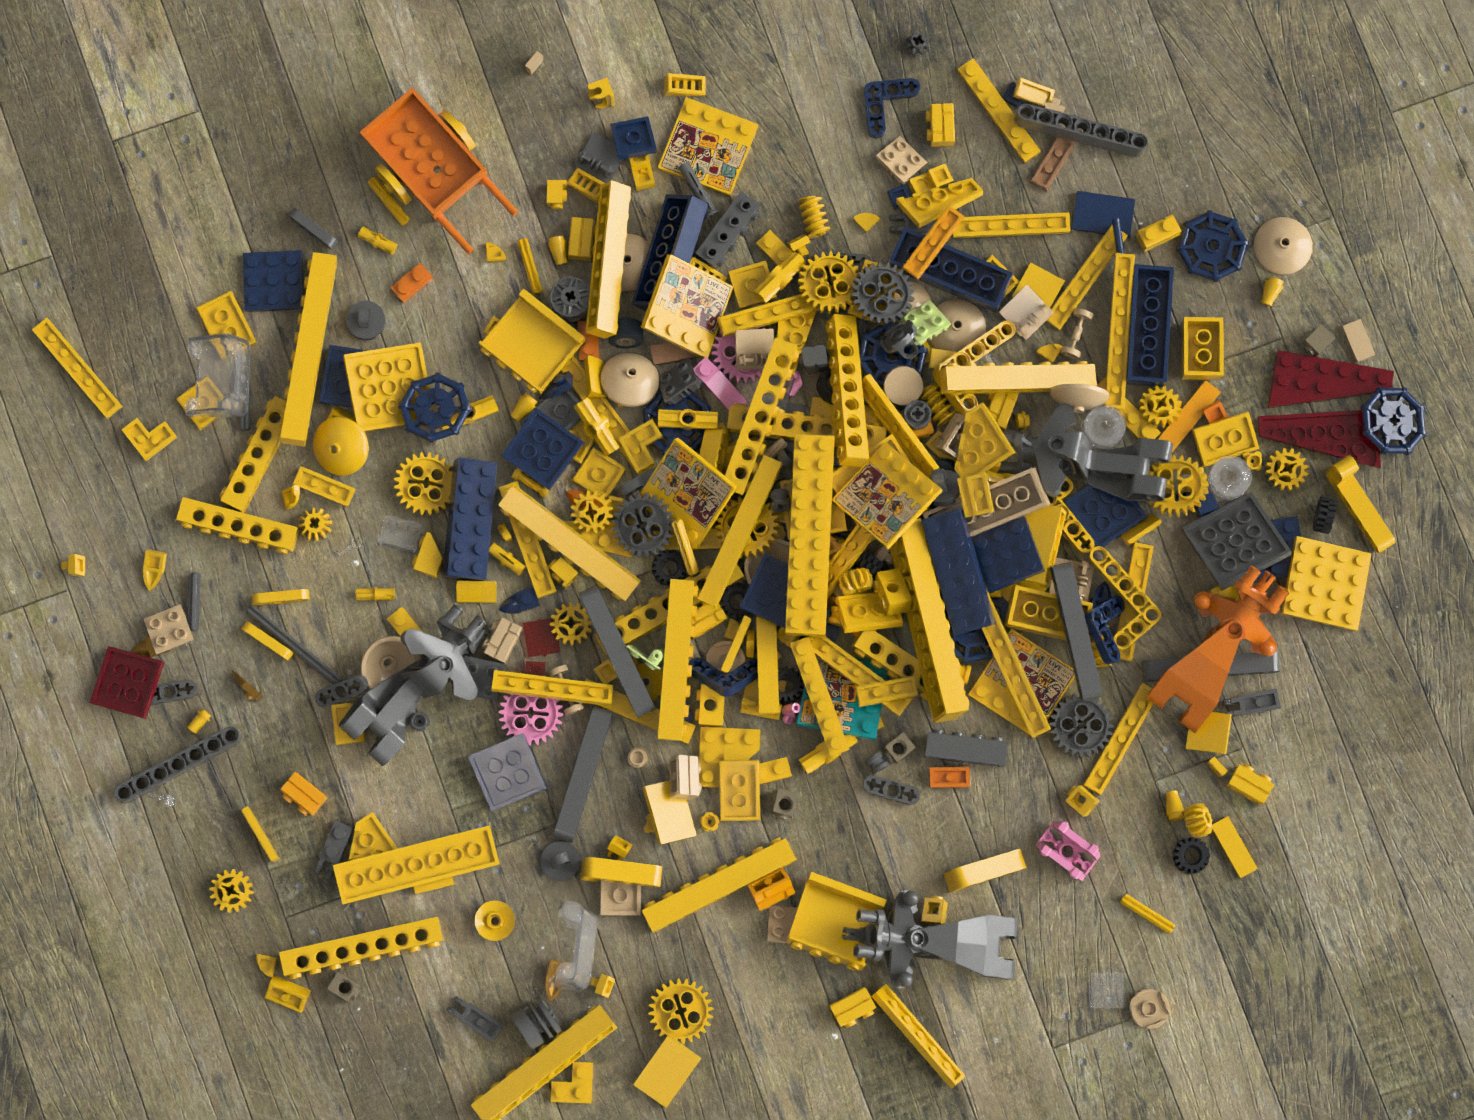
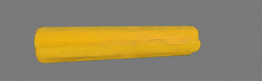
M375 176L369 179L368 185L402 226L410 221L409 217Z
M523 238L518 240V246L532 294L537 295L542 293V287L528 239Z
M676 519L671 525L688 575H695L699 572L683 521L682 519Z
M1128 894L1122 897L1120 901L1122 905L1166 933L1170 934L1173 931L1175 925Z

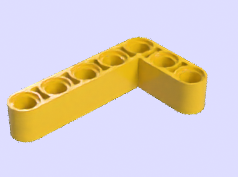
M1010 321L1001 322L935 367L933 378L938 386L941 388L939 372L941 368L946 367L947 364H957L956 358L961 360L962 366L976 362L1011 338L1016 332L1015 325ZM1001 328L1006 330L1007 335L1002 333ZM986 338L992 341V345L987 343ZM971 348L976 350L977 356L972 353ZM945 394L958 414L965 416L967 412L978 406V401L974 394ZM963 401L969 404V409L964 407Z
M1348 455L1333 464L1326 471V476L1373 549L1380 553L1395 544L1396 541L1354 477L1359 467L1354 458Z
M1097 546L1089 553L1088 560L1090 564L1137 615L1113 637L1115 643L1118 637H1123L1126 640L1127 644L1123 647L1116 643L1119 652H1123L1159 621L1161 612L1108 551L1101 546ZM1100 552L1103 555V560L1096 561L1093 558V553ZM1106 568H1115L1116 575H1108ZM1121 582H1127L1130 586V589L1127 591H1123L1120 588L1119 584ZM1138 596L1142 598L1143 604L1141 606L1135 605L1133 597ZM1146 612H1154L1156 619L1153 621L1148 620ZM1131 625H1139L1141 633L1136 634L1132 632Z

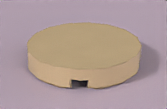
M897 366L886 374L883 389L886 396L893 403L907 405L920 397L923 390V381L920 374L914 368Z
M721 641L714 644L706 655V661L721 671L733 642ZM741 648L737 653L730 672L745 663V655Z
M1141 990L1130 1001V1016L1134 1023L1141 1028H1158L1168 1018L1170 1012L1169 1001L1158 990Z

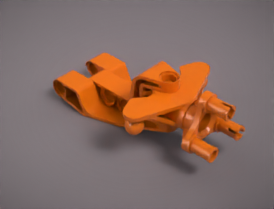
M1250 565L1244 576L1235 583L1239 594L1237 600L1205 591H1200L1195 595L1194 604L1202 617L1214 615L1220 622L1207 632L1202 644L1173 666L1166 669L1146 696V699L1160 709H1163L1164 705L1173 695L1189 705L1178 722L1194 733L1197 732L1218 704L1240 640L1243 638L1249 640L1252 652L1264 656H1272L1277 650L1276 641L1259 616L1261 613L1277 614L1280 609L1279 606L1290 592L1279 585L1271 598L1268 599L1266 597V590L1276 579L1273 574L1268 578L1270 575L1268 571L1264 572L1257 584H1253L1261 572Z

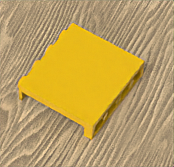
M523 288L519 293V298L486 338L483 341H479V346L481 347L480 351L488 358L492 356L496 359L495 363L500 368L510 370L512 372L510 375L518 382L520 380L524 381L529 391L533 394L537 392L541 395L553 381L554 377L559 374L583 345L585 337Z
M1049 505L1025 515L1045 572L1023 581L1049 588L1052 577L1050 567L1055 564L1067 513L1062 507Z
M811 872L807 877L786 943L790 944V947L793 949H804L809 951V954L812 956H822L828 958V961L831 963H841L847 965V968L852 971H861L866 966V958L854 957L853 949L856 944H865L853 940H843L842 935L850 934L842 933L844 927L855 929L866 927L869 922H857V910H882L887 900Z

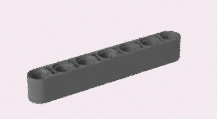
M1030 104L1019 106L1014 117L1015 124L1021 128L1133 157L1140 156L1148 144L1147 137L1142 133ZM1021 114H1026L1028 118L1022 117ZM1040 118L1045 119L1047 123L1041 122ZM1059 123L1064 124L1065 128L1060 127ZM1077 128L1083 129L1084 133L1079 132ZM1096 133H1100L1103 137H1098ZM1115 138H1119L1122 142L1116 141ZM1134 143H1138L1141 147L1135 146Z
M1067 562L1053 565L1050 567L1079 696L1081 700L1102 696L1101 684L1072 563Z
M597 585L578 593L637 718L656 710Z
M1276 651L1272 656H1264L1258 653L1235 654L1228 676L1280 672L1279 653ZM1182 658L1142 661L1144 682L1158 681L1166 669Z
M594 706L554 831V838L570 843L574 841L613 711Z
M231 726L218 731L119 784L114 790L115 798L122 803H130L237 746L242 739L241 733ZM231 731L236 732L234 741L227 740V734ZM212 741H217L219 744L215 751L209 750V744ZM199 750L201 753L200 758L196 761L192 760V752ZM177 760H182L183 762L180 770H175L173 767L174 762ZM163 769L165 771L164 778L157 780L156 772ZM141 779L147 780V786L144 789L138 788V782ZM126 788L129 790V796L122 799L120 792Z

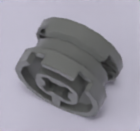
M912 401L907 404L903 419L912 430L924 429L930 422L931 409L923 401Z

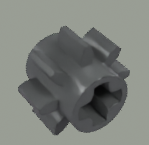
M913 31L912 37L907 36L906 40L910 43L906 46V49H911L912 55L915 53L923 55L924 49L929 50V45L926 43L930 38H925L923 35L924 31L921 33ZM917 41H921L918 46L915 45Z

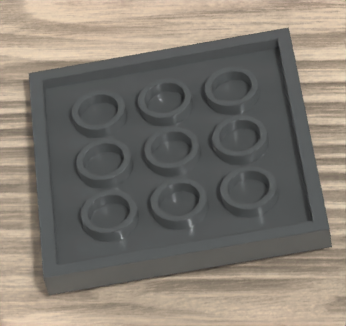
M1251 492L1182 527V532L1221 591L1233 586L1238 579H1241L1250 568V565L1261 571L1292 555L1290 548Z

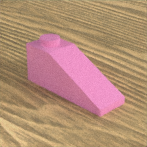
M707 357L693 368L696 378L699 377L702 381L701 385L728 411L730 405H734V403H747L746 399Z

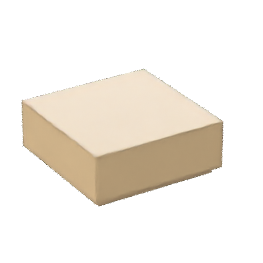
M535 52L525 64L526 71L531 75L543 62V55L540 52Z

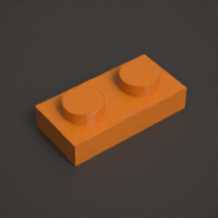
M419 263L390 288L405 303L433 279V276Z
M578 321V332L585 337V342L579 348L580 361H584L586 356L599 358L598 336L586 333L587 321Z
M930 767V788L970 787V767Z

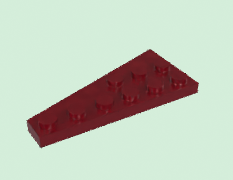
M1278 350L1268 409L1278 406L1374 394L1379 386L1392 388L1394 371Z
M1362 410L1257 417L1258 433L1261 438L1341 459L1351 455L1356 463L1381 468L1380 450L1362 434ZM1370 415L1371 428H1373V416Z

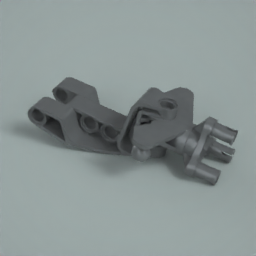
M1066 403L1060 404L1055 409L1039 437H1034L1030 430L1013 431L1005 429V437L1011 446L1017 449L1018 461L1017 463L1002 461L998 473L1016 475L1028 470L1032 464L1038 465L1043 489L1050 497L1059 495L1061 486L1067 478L1065 474L1096 489L1126 501L1160 502L1164 500L1167 480L1158 476H1149L1150 465L1155 463H1170L1173 444L1169 441L1139 438L1133 445L1127 447L1092 451L1093 446L1083 432L1067 433V429L1076 424L1072 406Z
M453 604L445 616H441L437 621L442 635L440 639L416 629L402 632L400 636L401 642L406 645L410 655L419 654L421 656L420 659L361 695L339 723V727L353 740L357 739L367 727L377 735L376 742L368 754L381 766L386 765L405 743L406 728L421 696L427 698L440 694L447 681L452 684L453 695L465 700H472L477 696V686L462 655H473L477 651L478 645L487 637V633L482 629L486 622L484 620L481 621L482 618L476 615L467 628H457L453 623L463 613V610L456 604Z
M902 890L898 893L887 919L884 910L858 909L856 912L857 922H869V924L860 929L844 927L842 933L850 934L842 935L843 940H853L865 944H856L854 946V957L880 961L884 954L891 983L897 989L909 987L913 982V969L909 965L912 956L924 959H946L978 973L980 977L1014 979V959H1004V957H999L1001 938L1016 939L1017 918L984 915L947 924L919 926L915 925L913 914L918 911L916 904L919 901V896L912 890Z

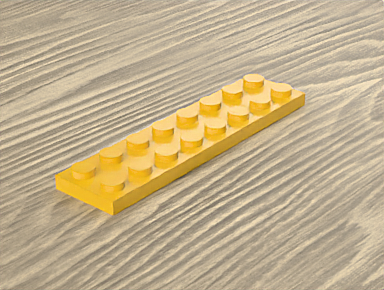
M489 825L333 865L342 904L499 865V860Z

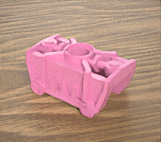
M1053 821L1035 845L1040 849L1041 855L1051 857L1069 871L1070 877L1080 879L1081 881H1083L1101 857L1098 846L1092 843L1089 844L1069 829L1068 823L1065 821ZM1051 827L1061 834L1063 842L1059 839L1056 841L1053 838V834L1050 832ZM1041 841L1053 843V844H1054L1053 847H1054L1056 850H1052L1050 847H1048L1046 844L1042 843ZM1070 846L1073 850L1072 856H1063L1062 848ZM1085 852L1094 859L1093 863L1083 861L1078 853ZM1072 862L1081 864V868L1085 873L1083 874L1082 871L1073 866Z

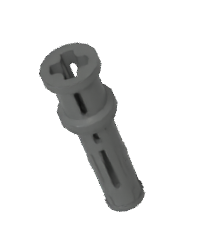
M689 161L680 165L678 169L681 171L693 195L708 204L704 220L717 214L719 210L713 205L710 199L711 195L703 189Z

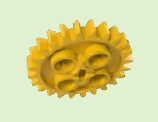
M832 251L829 252V256L822 252V257L820 258L815 254V261L808 259L809 266L803 265L805 272H799L801 279H798V284L802 285L799 287V292H804L802 299L808 298L806 301L807 305L813 303V310L820 307V313L827 309L828 314L831 313L832 309H835L836 313H838L839 307L846 310V304L852 306L853 298H851V294L855 292L851 290V287L856 285L853 281L855 278H858V273H856L858 266L852 267L854 260L847 262V255L840 258V252L833 256ZM825 267H828L830 279L833 283V291L836 296L835 298H832L831 289L829 282H827V273ZM836 268L842 270L840 274H835L832 271ZM815 273H821L823 274V277L815 278L813 275ZM840 286H844L847 288V290L845 292H839L837 288ZM820 291H826L828 293L826 296L823 297L818 295Z
M420 452L419 458L413 454L412 461L406 458L405 463L407 465L401 463L399 467L402 471L396 470L395 472L399 476L393 479L394 482L398 483L393 489L399 490L395 497H402L399 504L406 503L405 510L412 507V514L419 510L420 516L423 515L424 511L430 516L432 510L438 514L439 507L445 510L446 506L444 503L448 505L450 503L449 497L453 471L449 472L448 470L451 464L444 465L445 458L441 461L438 460L439 454L434 458H431V452L427 454V457H424L423 452ZM412 469H419L422 472V476L418 478L413 476ZM432 472H439L441 480H434ZM408 480H412L417 483H422L424 480H427V484L431 485H429L427 488H424V484H410L408 483ZM438 484H440V485L443 486V488H439V487L433 486V485H438ZM410 488L418 489L419 496L413 497L409 492ZM436 491L439 494V498L437 500L431 499L429 492Z
M1173 455L1170 463H1158V467L1155 465L1151 466L1153 472L1149 471V476H1170L1167 479L1165 494H1171V496L1164 498L1160 502L1149 501V505L1154 504L1155 511L1161 508L1162 515L1168 511L1169 517L1172 516L1173 512H1176L1177 517H1179L1180 512L1187 516L1188 509L1195 512V505L1201 507L1199 500H1206L1204 494H1208V488L1206 487L1209 486V483L1206 480L1207 474L1203 473V467L1198 468L1197 461L1191 464V457L1184 461L1183 455H1181L1179 460ZM1175 470L1177 471L1179 501H1175L1173 474ZM1183 474L1190 475L1188 478L1181 477ZM1185 492L1191 493L1189 496H1183L1182 494Z
M738 497V503L731 500V507L725 505L727 511L720 513L723 518L716 519L721 524L715 526L716 530L719 531L716 536L718 539H721L719 541L721 546L743 502L741 497ZM770 503L764 504L752 530L757 541H753L752 537H749L740 559L743 554H745L747 559L750 558V554L757 558V552L760 551L764 555V548L771 550L770 542L776 544L773 536H779L778 531H776V529H780V525L776 523L779 521V518L774 516L776 512L771 510ZM760 527L766 528L763 533H757V530Z
M680 978L677 979V984L669 980V987L662 984L663 991L656 989L659 996L651 997L655 1004H649L650 1007L654 1008V1011L648 1013V1015H654V1019L650 1023H657L654 1030L661 1029L660 1037L666 1034L677 1041L681 1039L682 1044H685V1038L693 1042L692 1036L695 1035L698 1039L700 1038L699 1031L706 1033V1030L703 1028L704 1025L711 1026L707 1022V1018H713L712 1015L708 1014V1011L714 1010L713 1007H708L712 999H705L708 992L702 994L703 986L695 988V981L688 985V979L685 980L684 984H681ZM685 992L693 995V1001L690 1004L682 1002L681 997ZM674 994L678 995L681 1007L687 1009L684 1012L688 1023L687 1029L684 1027L681 1015H676L675 1013L678 1010ZM666 999H671L674 1002V1008L670 1011L664 1010L662 1006ZM693 1011L700 1015L697 1023H691L688 1020V1015ZM673 1018H677L681 1022V1026L677 1030H672L669 1026V1022Z

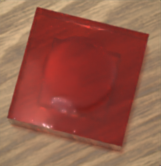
M526 661L525 674L545 676L546 662Z

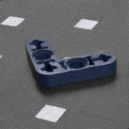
M907 78L875 81L865 86L864 99L868 133L872 138L879 139L885 134L886 124L883 100L916 97L920 92L918 80ZM900 84H903V88H908L909 84H913V87H917L914 89V92H910V89H904L903 93H900ZM894 85L898 91L896 94H889L887 87ZM871 87L878 91L875 93V101H872V94L867 92L870 91ZM871 106H878L881 111L878 115H873L869 109ZM881 118L882 120H878V127L882 129L879 133H876L875 130H872L875 126L874 120Z
M1118 595L1104 600L1084 615L1087 628L1103 662L1107 665L1120 660L1119 649L1106 623L1125 609L1124 600Z
M694 658L689 661V665H692V676L724 697L734 695L758 678L757 659L747 660L727 675L701 658ZM708 676H715L717 678L709 679ZM742 676L744 679H737L735 677Z

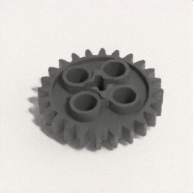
M879 262L876 268L872 263L870 270L865 266L863 269L864 273L859 272L857 274L858 278L854 279L853 283L856 285H853L851 290L855 293L851 294V298L856 300L852 305L859 306L856 312H863L862 319L866 316L869 317L868 323L874 319L877 326L880 321H883L884 326H886L889 320L893 325L895 318L901 321L902 315L907 316L908 314L906 309L911 310L912 305L909 302H913L915 298L910 295L914 294L915 290L909 288L913 285V282H907L909 275L902 276L903 269L899 272L896 271L897 265L890 268L888 262L883 267L882 263ZM886 277L889 280V284H883L880 278ZM894 284L897 285V287L890 289V290L887 292L886 296H885V295H881L879 298H877V299H876L873 303H871V304L868 302V301H870V300L875 299V298L879 295L880 292H881V293H884V292H885L886 290H888L892 285H894ZM864 288H871L874 294H867ZM892 294H899L901 299L895 300L892 297ZM876 304H883L885 310H878Z
M637 493V499L634 495H630V502L627 499H623L625 506H617L620 512H614L613 514L618 518L617 520H612V523L617 524V527L612 528V531L618 532L614 538L621 539L618 545L625 544L624 551L631 549L630 555H635L638 551V557H642L644 552L646 557H650L651 551L654 555L658 554V549L664 551L663 544L670 545L667 538L674 537L670 530H673L671 523L676 519H670V516L674 513L673 511H667L670 505H662L664 499L657 501V495H653L650 499L649 493H645L644 498L641 493ZM648 506L653 511L650 517H647L645 514V509ZM630 514L635 518L633 525H630L627 521ZM643 522H647L645 528H641ZM655 525L660 527V533L657 536L653 533ZM638 532L643 537L641 543H637L635 540V535Z
M1075 693L1072 694V700L1066 696L1064 698L1065 704L1059 701L1060 709L1054 707L1053 711L1056 715H1050L1049 717L1054 720V722L1049 723L1050 727H1054V730L1050 731L1049 734L1056 735L1052 741L1060 742L1057 748L1065 747L1064 754L1070 750L1071 757L1076 752L1079 758H1082L1083 753L1090 757L1091 751L1094 754H1098L1097 747L1103 750L1105 747L1102 742L1109 743L1110 741L1106 736L1113 735L1112 732L1108 731V729L1114 727L1113 724L1108 723L1113 717H1107L1106 715L1110 709L1103 710L1105 703L1099 705L1098 697L1092 701L1091 699L1081 700L1080 696L1077 698ZM1077 707H1084L1087 712L1086 715L1079 716L1076 712ZM1091 713H1094V716L1084 725L1085 730L1081 728L1074 736L1068 738V735L1078 726V722H1083ZM1069 720L1072 723V729L1065 730L1062 727V721ZM1092 721L1099 722L1100 730H1092L1090 723ZM1077 735L1085 736L1086 743L1083 745L1078 744L1076 741Z

